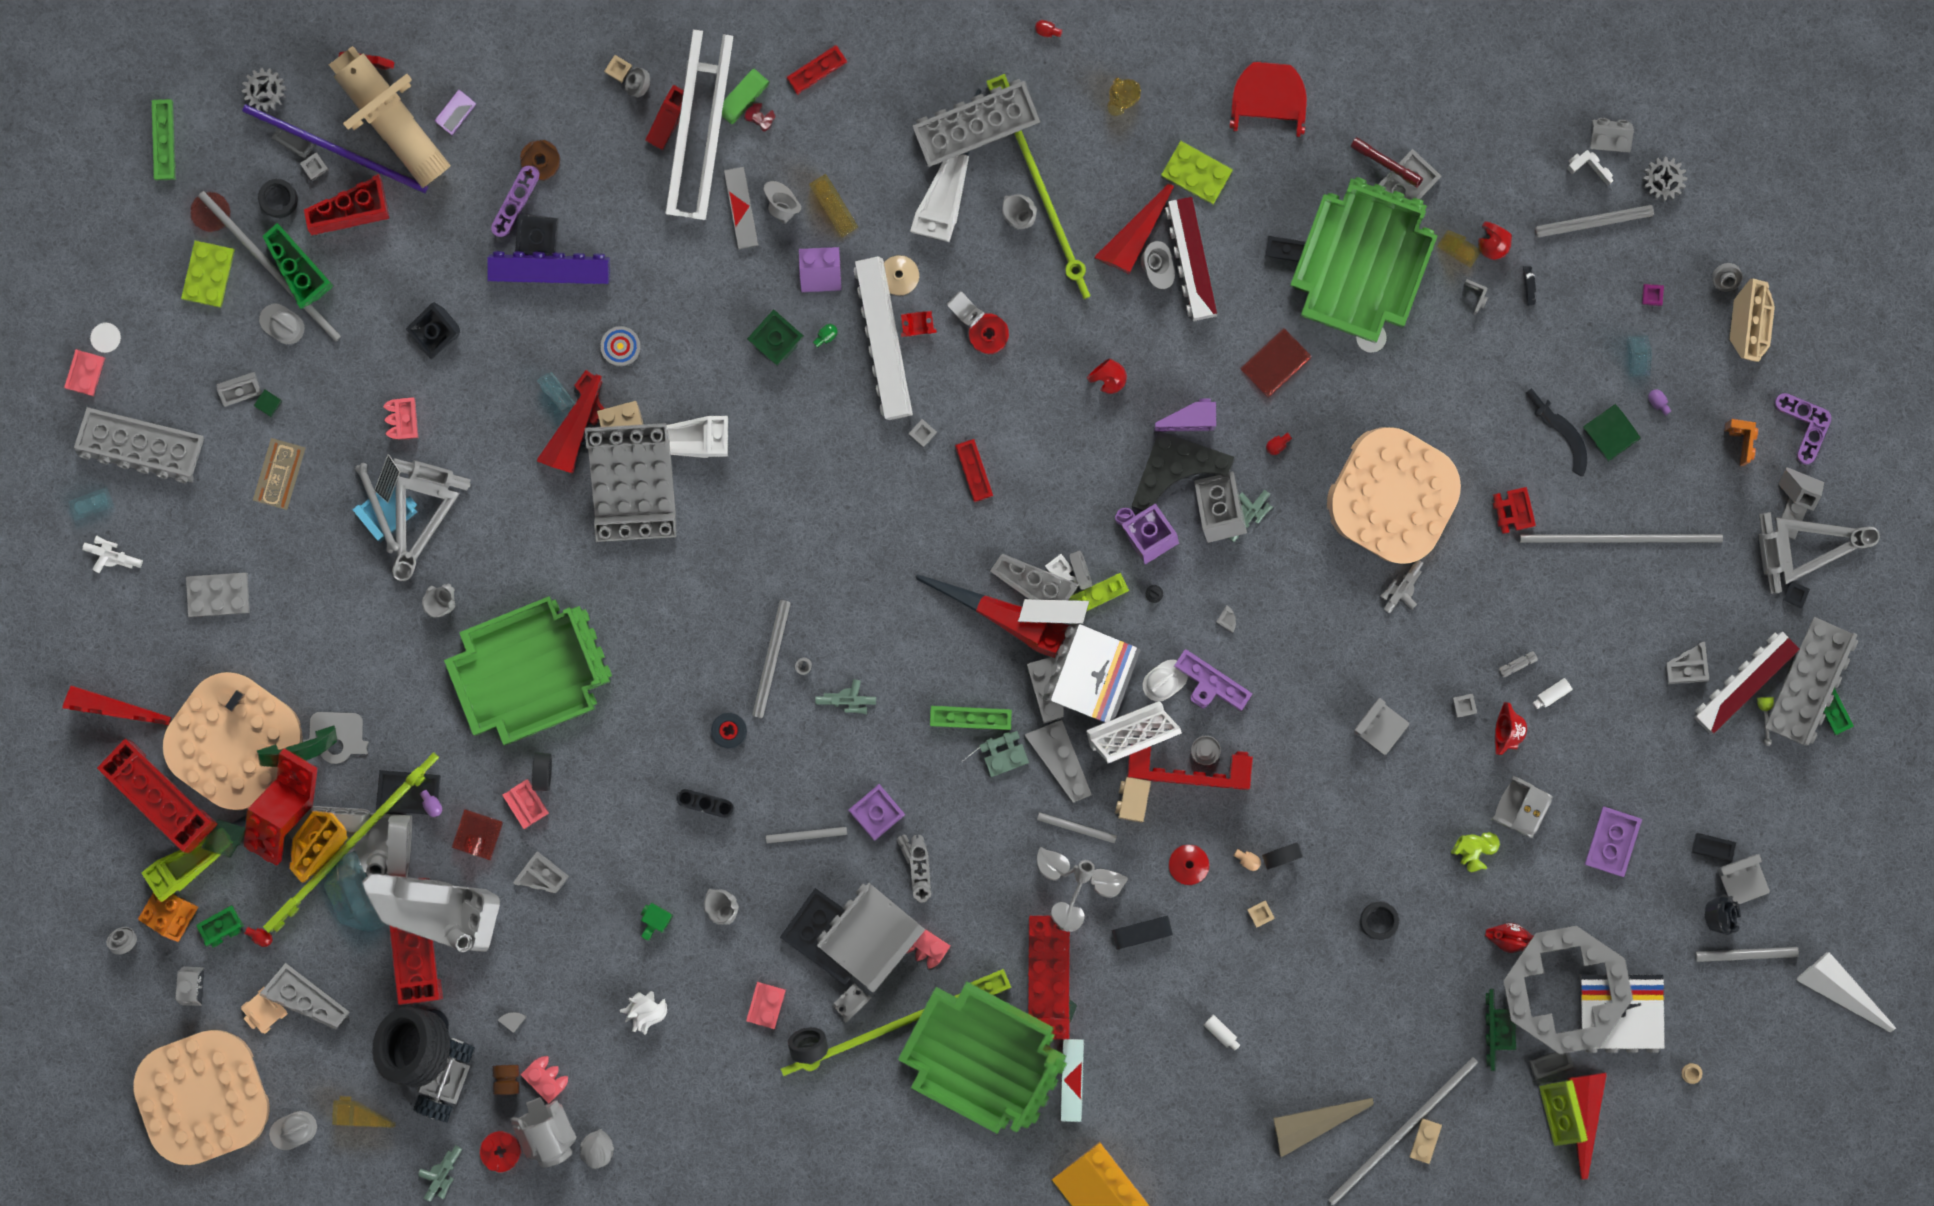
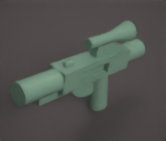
M1263 490L1254 504L1251 503L1243 492L1239 495L1240 501L1243 504L1242 510L1246 528L1249 527V522L1253 517L1257 518L1255 522L1259 524L1265 514L1273 508L1270 504L1266 503L1264 509H1261V506L1271 495L1266 490ZM1239 535L1229 537L1228 539H1230L1232 542H1235Z
M853 679L852 687L843 689L840 693H824V696H815V704L835 705V707L849 705V709H845V713L867 715V707L859 708V705H876V697L858 696L861 681Z
M455 1145L452 1152L448 1150L441 1164L433 1166L430 1171L420 1169L419 1177L433 1181L424 1199L431 1202L439 1187L442 1190L437 1196L442 1199L445 1198L446 1192L454 1180L452 1177L447 1180L446 1176L450 1170H453V1164L462 1148Z

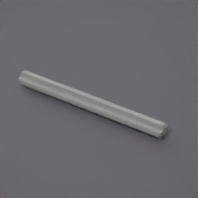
M1652 205L1551 223L1537 226L1535 232L1537 237H1544L1651 217L1654 215V209Z
M780 600L752 713L757 718H763L790 608L789 601Z

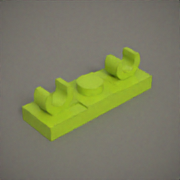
M1121 573L1071 596L1068 601H1089L1087 611L1128 592L1129 589Z

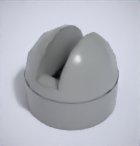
M804 657L798 659L795 664L796 671L802 675L809 673L812 668L811 661ZM803 661L807 662L805 670L801 669Z

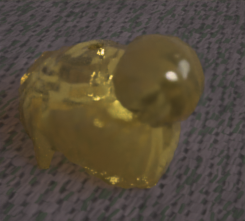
M1116 77L1109 90L1108 112L1113 116H1119L1124 113L1125 109L1135 105L1141 97L1140 84L1135 80L1125 79L1122 81Z

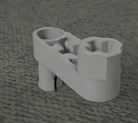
M916 835L911 838L910 847L913 897L919 902H926L931 897L929 857L924 838L921 835H918V838H916ZM917 861H921L923 869L921 873H918Z

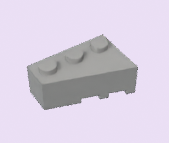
M1058 655L1056 658L1049 657L1027 664L1043 723L1063 718V705L1043 699L1044 688L1049 683L1051 669L1056 664Z

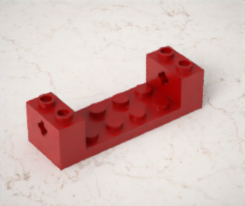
M124 739L97 769L182 852L190 854L218 824L204 810L198 809L146 758L147 755L133 741Z
M1149 746L1129 755L1127 777L1146 781L1249 790L1253 756H1248L1249 752L1237 751L1235 755H1231L1228 779L1225 774H1213V777H1206L1204 772H1193V775H1185L1186 771L1173 770L1172 773H1165L1163 768H1153L1152 771H1149L1151 747Z
M389 925L398 1005L443 999L441 979L437 977L433 940Z
M1029 916L1028 1014L1054 1027L1051 1032L1054 1034L1053 1039H1069L1070 932L1061 929L1051 916Z

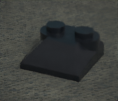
M436 302L431 303L406 328L430 359H433L460 335L458 324L445 308Z

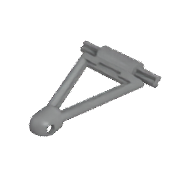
M394 458L393 461L400 472L408 474V478L399 476L396 482V543L399 544V549L396 551L392 573L397 580L406 581L413 575L417 557L460 494L459 492L449 490V486L467 491L468 487H470V479L454 475L451 470L413 460L411 463ZM406 489L444 499L409 552L406 551Z
M1771 512L1759 514L1761 533L1758 536L1763 571L1768 576L1770 594L1782 592L1780 572L1783 574V581L1786 585L1857 548H1867L1876 545L1880 538L1879 531L1875 527L1855 529L1776 517V531H1773ZM1788 529L1849 538V542L1793 570Z

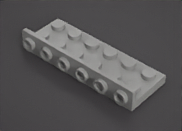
M1014 80L1009 83L1010 87L1002 89L1001 86L990 90V95L984 97L983 94L971 98L972 102L965 104L963 101L953 105V110L946 112V109L935 112V117L928 119L926 116L916 120L917 124L913 125V129L928 167L1040 123L1039 116L1026 86V81Z
M87 407L74 449L78 456L83 459L89 460L94 458L103 464L114 463L123 469L131 467L143 474L151 472L160 478L167 479L171 477L180 483H187V481L193 483V473L202 448L204 436Z
M1813 617L1801 643L1800 650L1794 659L1766 722L1765 729L1803 746H1808L1809 743L1813 744L1817 736V732H1815L1817 725L1822 724L1826 715L1823 713L1826 706L1829 707L1833 700L1832 691L1834 687L1838 688L1842 680L1840 673L1842 669L1845 670L1850 662L1848 655L1850 651L1855 650L1858 644V640H1856L1858 634L1850 633Z

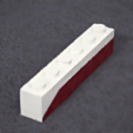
M1188 197L1169 201L1165 212L1167 220L1171 219L1172 227H1169L1171 239H1175L1177 245L1173 248L1175 258L1180 259L1181 266H1178L1179 277H1183L1185 285H1182L1184 297H1188L1189 305H1186L1188 317L1192 316L1193 321L1216 317L1217 309L1193 198Z
M1784 632L1772 634L1767 639L1769 644L1765 648L1759 647L1752 654L1754 658L1750 662L1746 660L1738 668L1740 672L1735 677L1731 675L1724 682L1726 686L1721 691L1717 689L1709 696L1712 700L1707 705L1702 703L1695 710L1697 714L1693 718L1710 735L1714 734L1800 650Z

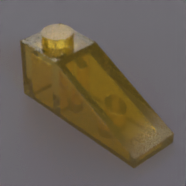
M826 173L809 184L811 191L841 238L859 228Z
M339 1096V1100H333L332 1125L396 1127V1122L357 1100H351L352 1096Z

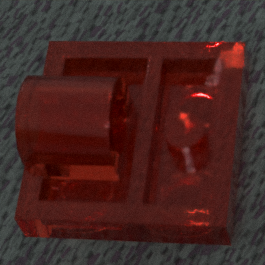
M464 809L452 848L491 860L504 822Z

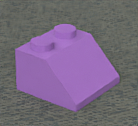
M839 247L799 249L801 292L841 291Z
M1156 504L1122 524V528L1144 564L1179 544L1177 533Z

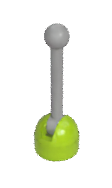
M1774 697L1757 698L1758 707L1764 711L1765 725L1768 720V711L1774 706ZM1765 729L1764 745L1770 746L1772 741L1769 738V730Z

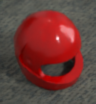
M1485 221L1482 224V228L1490 238L1478 239L1479 250L1488 259H1501L1510 251L1512 234L1494 223Z
M1109 358L1097 366L1087 376V380L1089 383L1098 380L1103 381L1104 384L1100 391L1114 394L1125 386L1127 373L1120 363Z

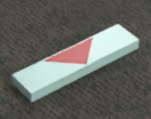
M1063 1039V1054L1066 1055L1064 1062L1067 1065L1062 1073L1061 1121L1081 1122L1084 1040Z

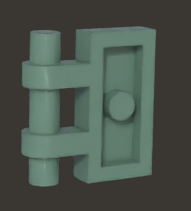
M1017 731L1004 733L1002 737L994 740L992 738L988 739L986 743L979 745L982 752L990 750L991 756L984 758L991 777L1029 763L1023 745L1020 744L1014 747L1013 741L1020 738ZM1007 744V750L997 753L996 747Z

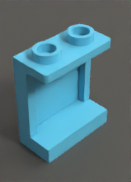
M396 485L389 503L376 493L391 533L396 530ZM410 496L406 498V521L418 512L415 509L417 504ZM368 499L361 506L357 505L352 509L377 541L382 542L385 537L370 500Z

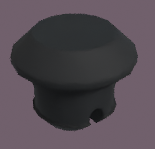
M1157 585L1149 586L1145 592L1147 600L1152 603L1159 602L1163 598L1162 588Z

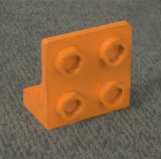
M1731 419L1725 423L1724 431L1729 432L1730 436L1741 437V435H1744L1740 466H1745L1751 460H1754L1756 449L1753 448V441L1757 440L1758 428H1755L1756 422Z
M153 892L138 920L162 936L179 942L198 906L181 899L175 894L161 902Z

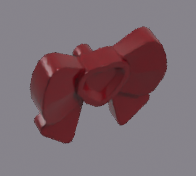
M754 103L752 107L747 109L744 119L759 125L763 132L767 131L771 127L772 121L775 120L774 111L771 110L764 116L763 113H759L762 103Z

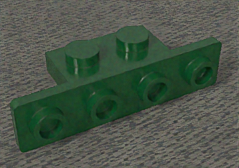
M1489 989V993H1486L1485 997L1486 1005H1489L1490 1013H1486V1026H1490V1034L1486 1035L1487 1046H1490V1054H1487V1067H1491V1071H1496V1050H1517L1516 1024L1511 1021L1509 1009H1495V989Z

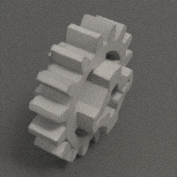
M260 68V73L253 70L254 76L247 75L246 77L249 81L243 82V85L247 87L242 90V93L247 95L244 100L246 102L250 101V107L256 105V109L259 111L263 108L265 112H268V107L276 110L275 104L282 105L280 98H286L282 91L287 90L282 85L285 81L282 78L278 79L280 75L277 72L273 74L271 69H268L267 73L263 68ZM277 85V93L274 94V87ZM252 86H254V89H255V92L253 93V96H252ZM264 87L267 88L268 91L265 93L262 92L260 89ZM270 99V101L262 103L263 100Z
M1664 157L1662 162L1657 158L1655 164L1651 162L1648 165L1650 169L1644 170V173L1648 175L1642 178L1643 181H1647L1644 189L1650 188L1648 194H1656V200L1660 196H1662L1663 201H1666L1667 196L1673 200L1675 198L1674 193L1679 196L1681 194L1680 189H1685L1686 187L1682 183L1687 181V177H1683L1686 169L1680 170L1682 164H1674V158L1670 162L1667 157ZM1661 167L1659 174H1653L1655 169ZM1664 173L1666 175V178L1669 179L1666 184L1664 183V179H1661ZM1671 184H1677L1675 189L1669 191Z

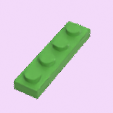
M152 100L154 180H175L173 100Z
M931 706L930 726L1011 730L1012 710Z

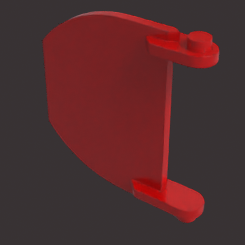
M1253 62L1242 72L1234 88L1231 117H1234V121L1230 120L1229 128H1233V131L1238 130L1239 116L1297 121L1296 137L1304 135L1305 127L1301 126L1305 124L1307 95L1302 78L1292 65Z

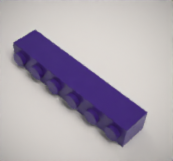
M494 251L493 254L487 257L488 281L608 284L610 282V257H605V254L600 253L593 254V257H585L584 253H573V256H565V253H553V256H545L544 252H534L533 255H525V252H513V255H505L503 251Z

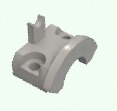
M854 983L832 1006L845 1018L844 1022L847 1023L872 997L870 995L867 996ZM857 990L861 992L860 995L856 994ZM840 1007L844 1008L842 1012L839 1010Z

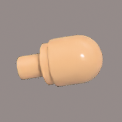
M1237 849L1233 855L1241 860L1240 864L1250 871L1259 869L1261 865L1260 858L1251 852L1246 851L1244 853Z

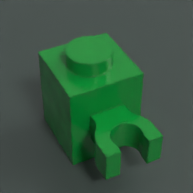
M654 903L646 904L640 915L643 916L641 921L648 924L641 937L650 941L656 929L664 932L673 914Z

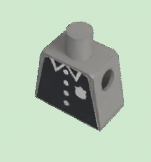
M184 966L178 971L176 1001L180 1005L202 1006L204 967Z

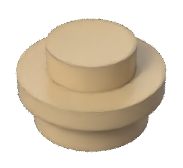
M1689 1063L1683 1067L1681 1074L1685 1082L1695 1084L1701 1080L1702 1070L1697 1064Z

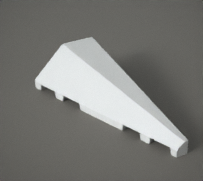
M1826 952L1796 978L1798 982L1886 1031L1892 1032L1896 1029L1830 952Z

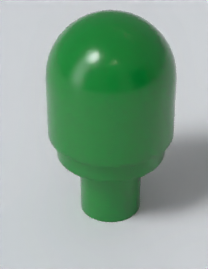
M826 324L818 331V337L812 343L817 348L823 343H830L838 334L837 327L833 324Z

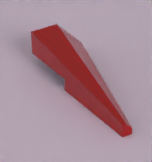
M1167 184L1096 254L1094 259L1130 274L1174 186Z
M595 374L537 458V462L569 473L574 472L585 435V428H588L603 376Z
M1606 1073L1567 1078L1568 1081H1573L1587 1136V1141L1576 1143L1581 1180L1588 1179Z

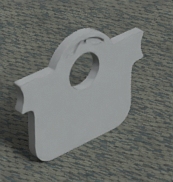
M317 712L311 716L309 739L303 740V742L316 738L315 731L334 725L337 739L343 743V750L338 755H333L328 750L320 754L325 761L338 764L346 761L351 754H368L367 745L369 742L362 739L363 719L359 714Z

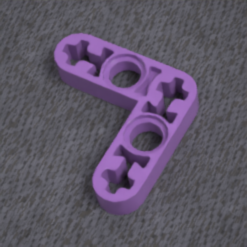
M1780 394L1775 399V408L1784 414L1808 423L1796 457L1801 464H1810L1818 454L1831 422V414L1826 409L1790 394ZM1787 398V403L1793 405L1795 401L1797 404L1794 406L1793 412H1791L1792 407L1786 405L1782 408V403L1779 400ZM1800 405L1808 408L1806 416L1798 414L1797 409ZM1814 409L1816 410L1814 412L1815 415L1820 416L1823 413L1824 418L1827 420L1819 423L1818 418L1813 416L1812 420H1810L1809 417ZM1810 432L1818 433V442L1814 443L1809 440L1808 435ZM1805 443L1809 446L1816 447L1815 449H1810L1809 455L1811 456V458H1808L1806 460H1804V456L1801 455V452H1806L1808 449V446L1804 445Z

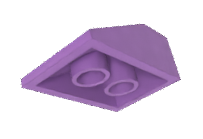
M1208 398L1199 399V402H1195L1156 422L1154 432L1214 431L1216 428V402H1211V399Z

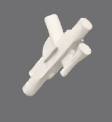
M99 536L95 537L94 543L102 544L101 547L89 543H84L83 545L84 551L100 555L92 569L100 573L104 565L112 567L119 564L128 568H132V566L141 568L143 560L124 555V552L111 551L112 547L117 548V544L106 541Z

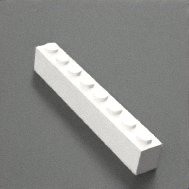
M877 256L856 261L854 274L856 279L859 280L860 285L857 290L859 298L863 301L861 312L867 322L865 333L867 338H870L871 343L869 353L873 357L875 364L872 366L874 376L878 380L876 391L878 396H881V414L888 420L913 415L883 258Z

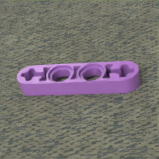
M525 166L519 172L492 223V232L496 236L505 237L511 232L518 219V214L521 213L539 179V171L535 167ZM532 170V175H534V178H529L526 182L527 184H530L528 188L526 185L520 184V181L522 180L523 182H525L527 179V175H525V172H530ZM518 187H523L525 190L523 198H517L515 195V190ZM510 204L516 208V212L512 216H508L506 213V207ZM504 216L507 219H511L510 223L506 221L503 226L504 228H506L505 232L501 231L499 233V228L497 227V225H502L505 220L501 219V217Z

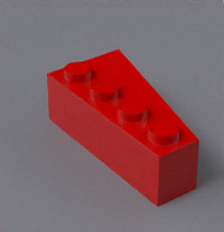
M379 174L366 182L356 184L355 187L347 191L344 190L337 193V196L325 199L304 209L307 229L311 235L390 219L383 181Z

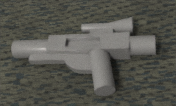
M1420 560L1415 561L1409 572L1403 575L1404 579L1399 586L1395 585L1397 580L1394 579L1387 590L1380 596L1387 601L1389 594H1392L1383 610L1390 614L1400 599L1411 610L1417 605L1411 596L1414 593L1413 584L1421 574L1420 568L1424 564Z

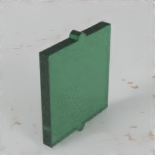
M218 819L216 822L218 825L208 834L202 848L231 858L236 848L241 845L240 841L245 835V828Z

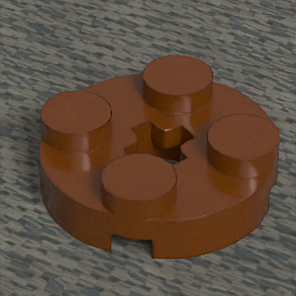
M540 140L529 142L523 148L520 160L522 168L525 166L535 167L539 171L538 180L545 181L557 173L561 157L557 148L552 143ZM537 156H545V163L537 165L535 158ZM532 170L530 172H525L527 176H529L532 179L534 178V175H532Z

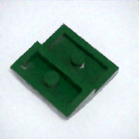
M1616 404L1583 426L1584 431L1596 444V448L1608 462L1641 439L1633 425Z

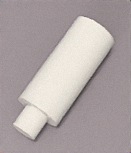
M1563 678L1537 695L1538 699L1533 704L1536 709L1541 706L1546 708L1572 691V687Z
M1212 1015L1206 1021L1204 1026L1226 1048L1230 1046L1235 1051L1240 1046L1235 1040L1237 1037L1215 1015Z

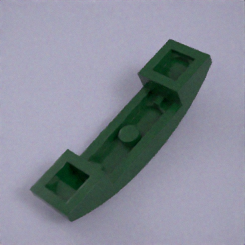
M333 725L315 731L316 738L286 747L285 749L305 761L322 754L337 742L336 728ZM275 744L257 750L259 765L263 767H278L279 753L283 749L278 750Z

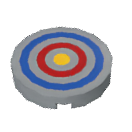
M624 326L609 329L601 340V352L604 359L617 367L632 364L638 358L641 351L637 334Z

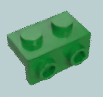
M233 905L196 925L205 941L204 945L212 946V948L222 944L223 938L227 936L232 938L241 933L240 929L244 927Z

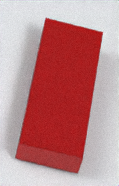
M835 45L786 78L798 95L846 64L847 60L838 46Z
M972 439L955 445L974 503L992 497L993 493L975 440Z

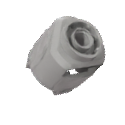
M541 1097L526 1103L528 1113L520 1118L513 1117L510 1119L513 1130L526 1157L538 1161L540 1167L546 1168L557 1165L571 1156L572 1150L570 1146L575 1142L576 1136L563 1106L557 1100L548 1105L544 1104Z

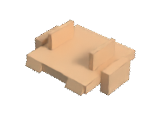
M263 987L253 999L241 1006V1010L247 1015L243 1019L252 1029L257 1027L261 1033L265 1034L271 1029V1025L279 1018H284L288 1013L282 1005L259 996L260 992L265 988Z

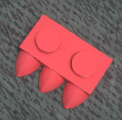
M415 398L388 401L383 407L395 413L387 416L385 421L388 424L396 425V427L389 429L386 435L398 440L418 438Z
M925 930L907 953L917 948L915 954L916 961H921L929 956L927 967L931 969L940 963L950 945Z
M543 1056L535 1060L521 1076L548 1103H551L565 1089L568 1083V1076H562L555 1080L558 1074V1066L545 1070L549 1057Z

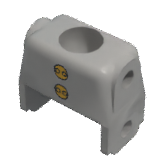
M1512 776V782L1503 793L1495 816L1491 820L1529 838H1533L1551 804L1553 796L1520 778Z

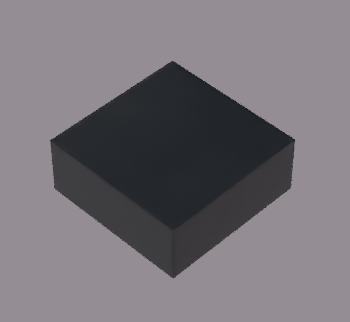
M1790 582L1783 601L1803 608L1810 589L1795 582Z
M236 690L225 707L233 711L244 696V693Z

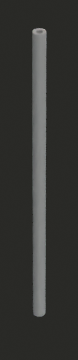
M202 191L198 197L295 299L282 273L219 206ZM311 304L304 307L309 315L335 342L341 338L337 331Z
M1722 534L1520 535V543L1723 542Z
M1472 1057L1328 1201L1334 1206L1478 1064V1061Z

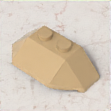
M1750 279L1734 299L1730 341L1740 357L1754 362H1759L1770 347L1775 308L1772 295L1768 289V282L1757 279Z

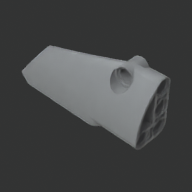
M313 806L288 834L293 839L313 811L333 813L345 827L348 837L344 842L345 844L374 813H370L366 809ZM384 814L337 864L366 872L368 876L370 874L408 877L412 815ZM378 865L381 870H375L372 866Z
M370 874L361 882L373 908L383 923L451 946L460 952H466L467 950L486 952L489 949L500 905L499 897L491 891L480 888L453 886L442 881Z

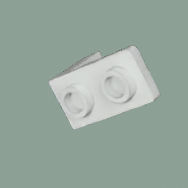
M1587 150L1581 156L1576 154L1568 161L1570 165L1567 167V170L1571 174L1587 162L1607 186L1613 182L1611 178L1613 175L1606 167L1603 168L1598 163L1600 160L1593 152L1590 153Z

